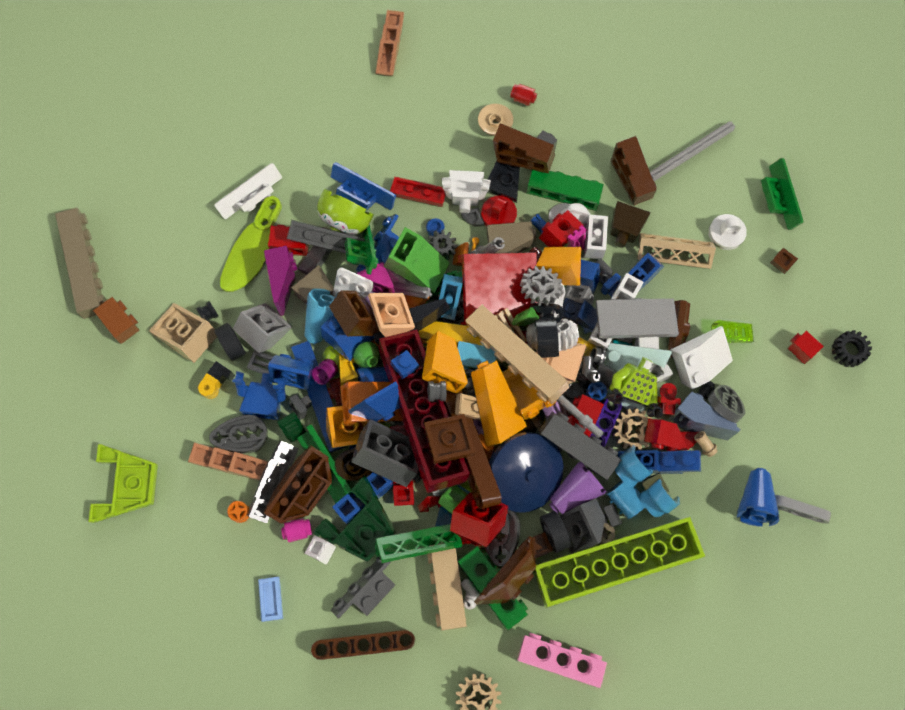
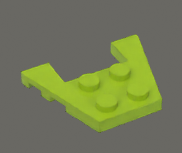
M98 444L96 462L117 463L112 504H91L88 522L96 523L153 505L158 465Z

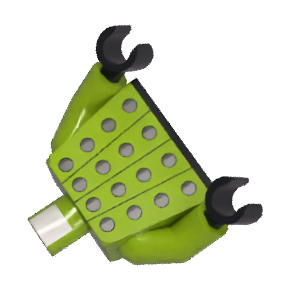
M643 357L638 366L627 363L622 369L613 374L612 384L609 387L612 393L608 394L607 399L614 401V404H621L623 399L645 407L649 405L651 408L647 410V415L649 417H654L655 415V418H660L663 412L660 407H656L658 405L657 377L649 371L653 361Z

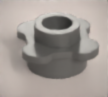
M594 347L590 356L593 357L595 365L600 366L605 361V347H602V349L601 347Z

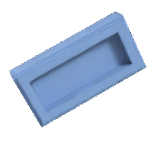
M280 577L259 579L261 621L267 622L283 619Z

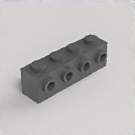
M552 411L539 429V432L608 480L621 462V459L617 457L618 452L610 446L605 448L600 445L602 441L593 434L591 437L584 434L585 429L577 423L573 426L567 422L569 418L560 411L558 414Z

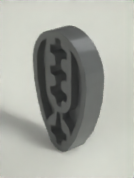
M727 385L717 386L708 397L710 405L721 416L731 422L738 423L746 414L742 400Z
M243 415L219 425L210 433L209 440L219 449L241 454L253 453L265 445L268 439V429L259 417ZM257 428L263 431V433H260V437H257L256 434H251L250 438L242 435L240 440L234 437V435H237V431H240L242 434H246L249 429L251 432H257ZM218 434H220L223 437H226L222 438L220 440V443H218V441L215 440V438L218 437Z
M511 510L507 511L505 527L501 529V533L505 534V538H502V542H500V539H497L495 536L490 544L485 547L487 554L497 566H503L518 547L520 521L517 514ZM501 551L502 554L506 555V559H503L502 563L500 559H497V555H500Z

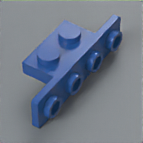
M337 162L333 164L331 178L342 183L337 188V195L365 208L366 211L375 202L389 210L394 207L396 199L394 193Z
M397 214L387 216L384 219L382 230L373 239L375 241L374 249H376L378 264L382 262L385 264L399 236L391 231L399 217ZM359 264L356 271L365 270V265Z

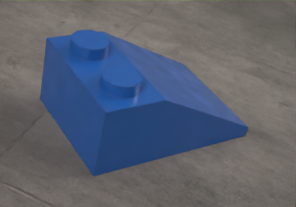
M286 354L275 355L268 364L270 382L278 384L274 378L284 377L286 386L309 390L314 363H310V360L304 358L299 360L291 359L292 357Z

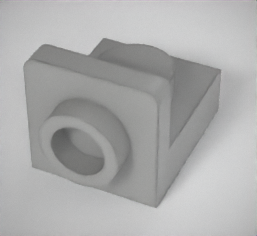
M567 286L563 301H565V298H568L580 304H583L584 300L591 305L593 304L594 294L589 286Z

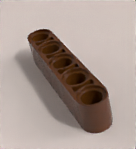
M408 630L318 640L312 645L311 653L317 660L403 651L411 649L416 639L414 634ZM404 634H409L412 638L411 644L407 647L402 646L400 643V638ZM384 636L389 637L391 641L387 649L381 648L379 644L380 639ZM362 639H367L370 645L368 650L363 652L359 649L358 645ZM342 641L348 644V651L344 654L338 651V645ZM320 644H325L327 647V653L324 656H320L317 653V647Z

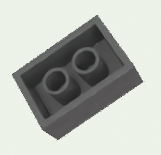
M369 419L359 434L352 463L407 487L418 472V465L408 437Z

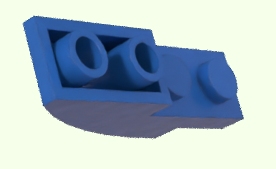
M699 450L635 451L640 462L648 470H653L652 474L659 472L661 474L701 472V452ZM618 451V457L625 451Z

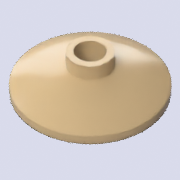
M489 104L478 115L480 128L489 135L495 136L500 123L509 127L513 125L512 112L501 104Z

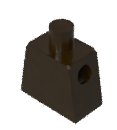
M617 201L610 229V235L617 237L614 244L617 247L624 248L627 241L634 243L651 212Z

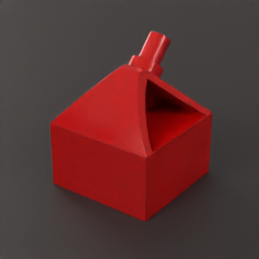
M470 492L453 510L450 531L461 538L462 545L467 543L479 547H487L505 526L508 505L501 503L479 509L472 492Z

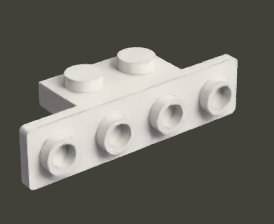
M270 163L216 202L214 206L224 219H227L239 209L243 212H249L256 207L258 202L264 201L265 198L271 196L270 194L274 191L271 186L282 179V176L275 165Z

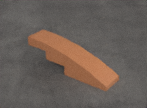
M387 10L376 67V74L393 76L402 34L404 12Z
M194 443L188 463L260 480L268 461Z

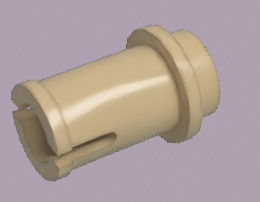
M704 431L694 436L704 455L712 457L717 453V445L711 442Z

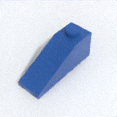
M647 253L628 274L644 282L640 288L641 290L664 266L652 254ZM619 283L608 293L611 297L613 296Z

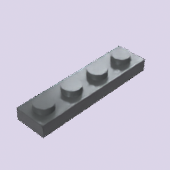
M292 219L287 234V239L346 253V237L363 242L365 240L364 237Z

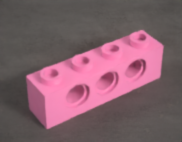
M529 633V636H523L517 661L601 688L607 662L602 661V656L593 653L586 656L581 654V649L570 646L568 650L562 648V643L550 639L549 643L541 641L542 636ZM540 646L545 647L547 650V656L544 659H540L536 655V650ZM560 653H564L567 656V663L563 666L557 663V656ZM580 660H584L587 663V670L583 673L577 668Z

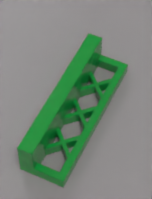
M311 424L307 426L308 431L297 437L304 451L312 445L328 456L332 483L327 490L334 502L337 503L344 496L350 495L353 492L346 480L337 473L334 460Z
M451 524L376 538L375 552L377 557L380 556L381 563L459 548L462 547V541L458 535L450 531Z

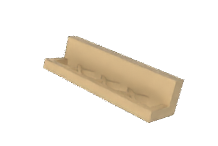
M640 233L637 259L641 260L645 256L642 255L644 246H651L655 250L652 255L659 262L711 269L716 247L713 242ZM664 249H671L673 254L668 258H664L660 252ZM683 251H689L692 256L687 260H681L678 255ZM702 253L709 254L707 263L699 262L697 257Z

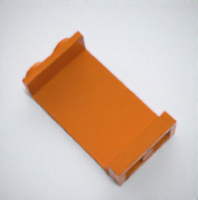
M347 382L342 385L340 390L344 426H352L357 422H368V419L352 415L348 410L389 386L390 383ZM399 409L394 411L395 416L387 420L402 421Z

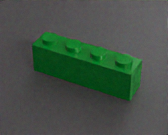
M532 170L527 194L561 203H580L589 210L597 211L604 184L596 180L590 181L579 176L566 175L560 171L544 173Z

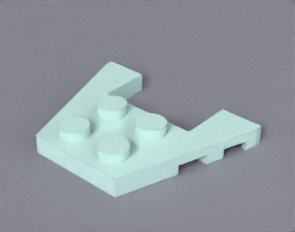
M610 343L606 351V359L603 363L619 371L627 363L638 366L642 358L645 357L653 361L654 364L665 368L672 351ZM623 399L621 403L625 409H630L632 413L634 408H638L639 413L645 409V406Z

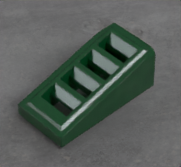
M295 412L277 421V424L290 443L298 440L297 437L307 432Z

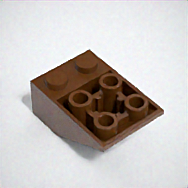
M341 290L329 307L346 336H374L375 333L380 332L373 309L366 299L357 291Z

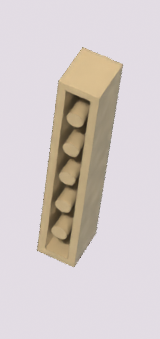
M483 305L465 320L468 326L467 331L474 338L478 336L481 339L480 343L487 350L491 348L495 352L494 356L501 363L505 361L509 365L508 369L514 375L519 374L523 378V383L531 389L533 387L538 391L536 394L542 401L546 402L548 400L553 404L569 388L568 381Z

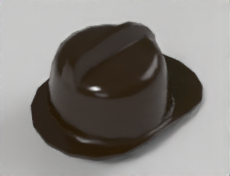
M355 448L341 453L336 459V471L344 480L355 481L373 473L352 463Z

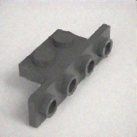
M378 556L376 561L363 571L362 576L348 587L344 596L334 602L331 608L332 613L339 619L354 603L368 616L395 586L382 572L391 562L381 563L380 556Z

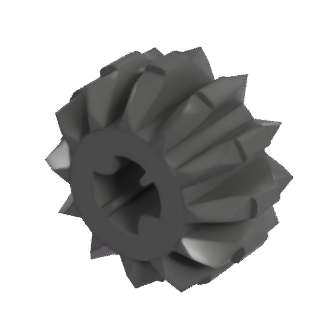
M443 229L440 235L437 231H434V236L429 235L428 239L430 242L428 243L444 256L446 260H449L450 255L454 256L456 253L453 249L458 247L454 243L456 237L450 238L451 232L445 235ZM441 242L445 244V246L442 249L439 248V244H441Z

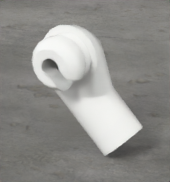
M467 577L461 582V586L466 591L464 607L471 610L477 605L474 603V600L479 596V591Z

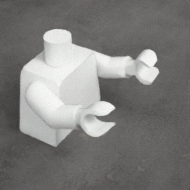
M450 170L449 177L442 178V187L447 198L452 199V204L460 205V213H470V206H477L479 200L485 198L489 191L491 180L484 179V172Z

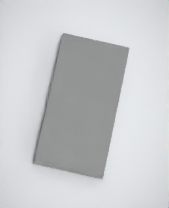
M674 299L596 301L599 338L677 337L679 334Z

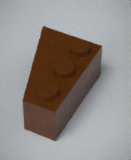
M499 124L493 139L497 162L549 173L555 158L553 144L504 124Z
M634 136L616 143L610 162L633 206L653 199L657 187L652 179L637 137Z

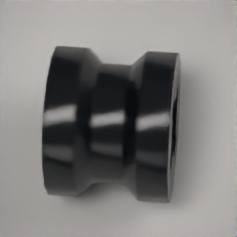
M207 301L204 306L196 308L201 318L208 322L212 318L219 317L210 301Z

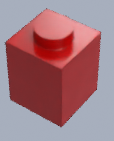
M806 330L802 335L797 333L790 340L792 344L787 349L803 364H806L824 346Z

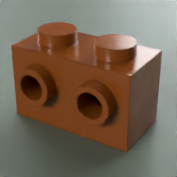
M111 297L93 311L113 337L122 344L140 331L136 326L138 321L132 314L127 315L125 312L127 307L121 300L117 302Z

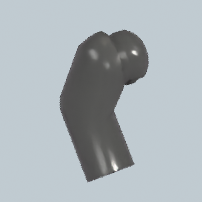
M583 356L582 374L592 383L599 382L601 374L592 367L593 357Z

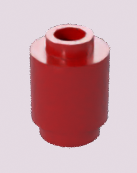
M514 84L510 98L530 106L531 103H535L537 93H535L534 88L523 84Z

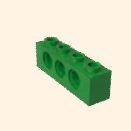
M477 546L460 559L458 565L479 593H481L498 573L499 568L496 565L492 567L488 561L490 557L484 549L480 550ZM484 565L487 568V574L479 576L476 573V567ZM510 599L512 602L510 610H504L501 607V603L488 604L507 631L528 615L526 612L528 608L521 599H515L514 601Z

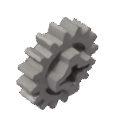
M535 266L533 271L528 269L527 273L523 274L520 283L522 287L521 293H526L524 298H531L532 304L535 301L538 302V306H541L542 302L546 306L549 305V302L554 304L561 295L563 286L560 284L562 279H557L558 273L552 274L551 268L546 271L544 266H542L541 270Z

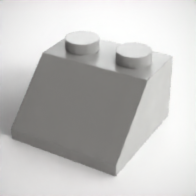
M264 303L241 312L233 330L250 344L254 350L261 353L272 348L292 326L269 305Z

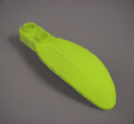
M269 196L264 199L254 222L246 227L235 242L220 278V287L223 291L234 292L245 287L257 276L265 264L264 250L269 249L270 228L274 226L282 210V204L277 197ZM272 205H276L274 209H270ZM264 221H268L266 225H262Z

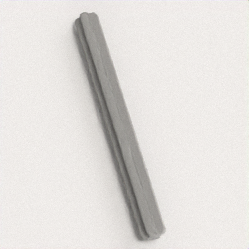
M728 121L650 171L653 181H656L732 132L735 125Z

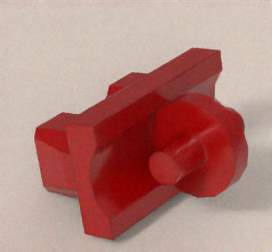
M665 383L659 390L661 396H658V407L662 409L663 414L675 415L676 404L681 405V399L675 398L677 395L676 386L672 383Z

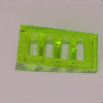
M717 320L711 325V330L720 326L723 327L727 343L754 342L752 324ZM742 329H744L745 337H743Z

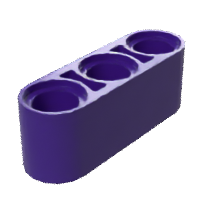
M607 398L601 402L604 406L595 424L604 432L598 438L602 441L600 445L605 447L622 408V404H614V410H608L607 403L609 400ZM600 419H604L607 422L606 429H602L599 426Z

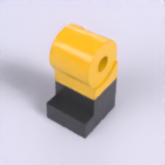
M216 361L198 386L199 393L207 399H214L217 397L219 388L226 379L232 381L236 375Z

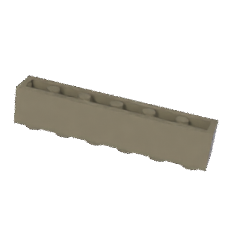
M77 207L55 213L76 311L83 319L96 316L93 310L103 304L106 299L101 293L103 285L97 275L99 267L93 258L95 250L89 241L92 240V237L86 227V224H88L87 217Z

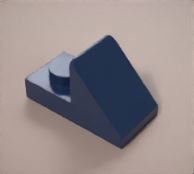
M565 298L563 303V319L571 320L573 323L593 331L597 323L596 309L585 300L583 304Z

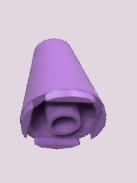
M580 461L550 498L552 503L549 505L557 513L561 512V514H564L581 504L604 495L606 490Z

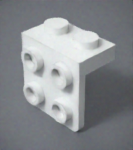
M340 267L337 270L332 296L335 297L341 290L357 291L365 298L372 292L373 282Z

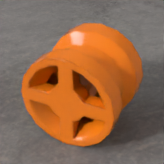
M235 501L229 505L227 514L231 520L237 523H244L249 519L248 513L250 508L244 502Z

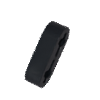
M533 303L530 305L531 308L533 307L539 313V319L547 317L556 319L558 323L564 316V309L558 304L549 303L546 306L544 303H541V306H538V303ZM553 310L558 314L557 317H554V314H552Z

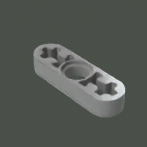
M775 495L779 510L819 523L828 524L830 521L831 512L785 496Z

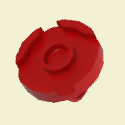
M494 196L486 200L481 208L484 225L487 227V225L515 223L517 208L514 202L504 196Z

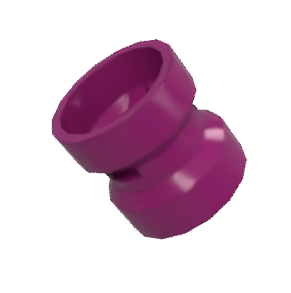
M330 359L323 360L312 370L314 381L321 385L328 383L338 372L336 363Z

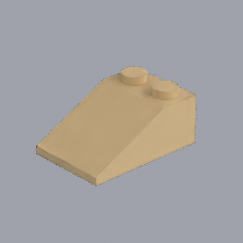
M175 303L149 330L151 334L193 363L196 362L217 337L214 332L215 329L207 320Z

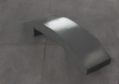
M283 441L278 443L259 480L250 505L248 517L264 523L268 522L270 517L264 514V510L275 488L285 476L288 467L292 466L299 448Z

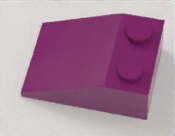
M287 246L264 250L273 302L280 316L285 314L292 291L291 287L294 285L296 278L295 271L298 270L293 252H289Z

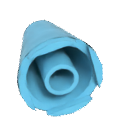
M312 289L311 293L309 292L307 296L304 336L308 342L313 344L323 341L320 327L334 315L329 306L336 296L330 295L328 290Z

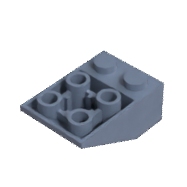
M693 391L677 407L675 415L669 417L670 420L684 431H704L707 436L727 441L741 430L737 427L736 423L725 419L705 402L703 396Z

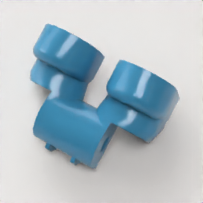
M633 444L619 456L621 462L615 471L621 481L607 491L606 494L611 499L610 503L614 502L620 509L619 513H623L627 519L634 517L644 508L654 517H661L679 506L680 498L677 496L672 499L663 488L660 479L653 483L649 489L641 493L638 491L635 485L651 475L653 470H648L640 462L635 454L636 446Z

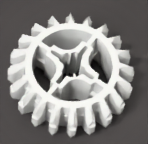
M561 319L557 323L559 351H566L577 345L579 331L577 324L573 323V321ZM533 322L528 325L526 339L528 346L537 351V337Z

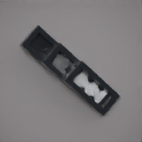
M443 298L409 308L415 326L412 330L417 329L419 332L450 310L447 300ZM381 332L374 334L375 342L379 345V339L385 337Z

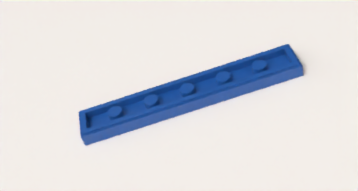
M306 341L291 347L296 360L300 358L308 359L311 361L310 363H314V368L318 366L310 342ZM311 377L307 392L312 401V406L329 452L332 453L348 447L332 448L326 431V408L334 406L326 384H318Z

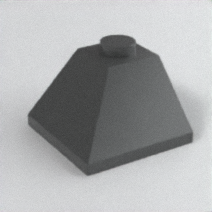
M597 499L581 504L560 515L570 538L571 546L568 548L571 554L586 550L601 542L605 516Z

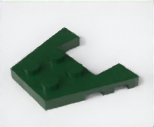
M364 476L351 489L366 505L342 532L325 518L312 533L327 539L333 545L337 544L345 548V551L368 562L376 554V538L394 535L396 530L367 477Z

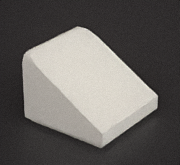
M314 535L305 554L327 564L336 546Z

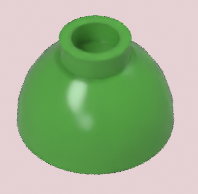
M373 342L360 344L355 349L353 355L356 364L364 368L376 366L380 359L378 346Z

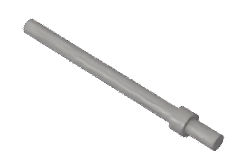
M563 395L556 400L579 421V424L584 429L590 430L597 438L602 436L604 432L593 423V419L587 414L584 415Z

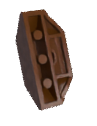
M312 445L299 455L275 488L264 510V514L280 524L308 516L332 483L328 456Z
M530 535L474 600L475 604L506 603L510 599L514 601L522 592L519 589L522 584L527 585L534 577L532 572L536 568L533 538Z

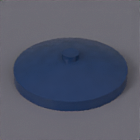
M534 432L518 433L503 441L495 450L489 462L501 494V503L508 505V510L514 512H530L545 505L559 488L563 476V460L559 449L548 438Z

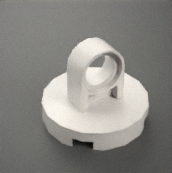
M724 214L712 221L708 235L711 242H715L716 245L720 246V249L733 250L743 243L746 237V227L740 218Z

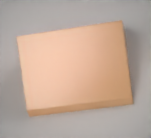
M370 293L368 295L379 330L385 337L404 333L415 328L403 293Z

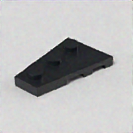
M496 161L488 177V180H491L488 192L507 197L517 203L520 167Z

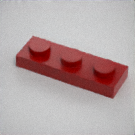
M395 176L390 190L396 197L443 207L446 197L443 187Z

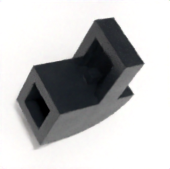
M543 317L539 320H534L538 355L541 358L559 357L556 319Z

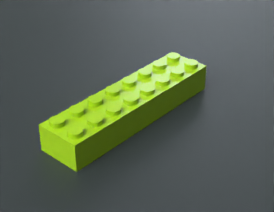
M687 517L536 565L533 572L544 606L548 608L703 558L705 554L691 517Z

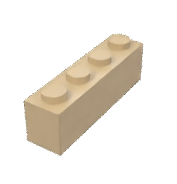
M456 548L427 554L428 563H433L434 571L430 572L431 584H436L433 601L434 605L439 607V614H435L437 627L441 626L442 631L467 627Z

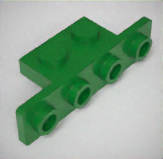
M780 158L769 166L772 178H763L761 184L770 213L783 214L787 229L792 230L802 224L804 220L785 159Z
M369 225L362 235L365 238L364 242L346 237L345 252L347 261L354 265H365L366 273L371 275L372 270L377 267L378 258H376V249H374L375 241L372 239L373 232H371Z

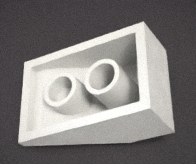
M722 326L671 349L680 381L691 389L709 382L733 361Z

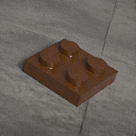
M465 414L424 422V429L434 464L475 455L476 452Z

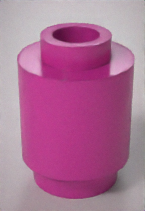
M302 518L285 522L284 527L281 528L283 539H287L288 543L308 538L309 535H312L310 520Z

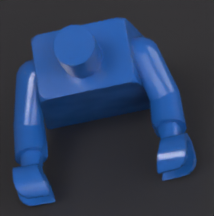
M236 371V377L232 382L235 383L238 396L244 397L239 410L242 415H254L259 418L279 421L280 405L286 399L285 378H274L277 380L278 385H272L269 374L263 373L261 383L251 382L247 386L243 381L244 373Z

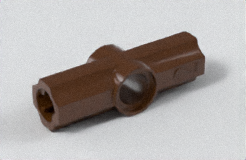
M685 300L674 301L679 334L677 337L668 338L667 350L670 351L686 343L689 335L690 323H688L691 303Z

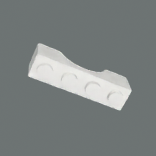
M626 273L610 300L635 299L644 282ZM597 322L587 341L595 345V347H601V349L605 347L607 349L612 338H599Z

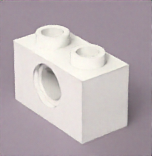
M589 215L586 224L584 258L603 259L606 252L608 216Z

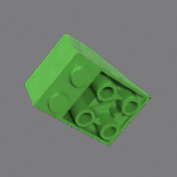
M405 227L384 267L418 286L430 288L431 293L434 294L449 262L422 236Z

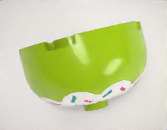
M326 189L323 190L317 203V212L321 220L331 226L330 229L356 235L362 233L369 226L374 216L373 213L366 212V209L342 196L334 195Z

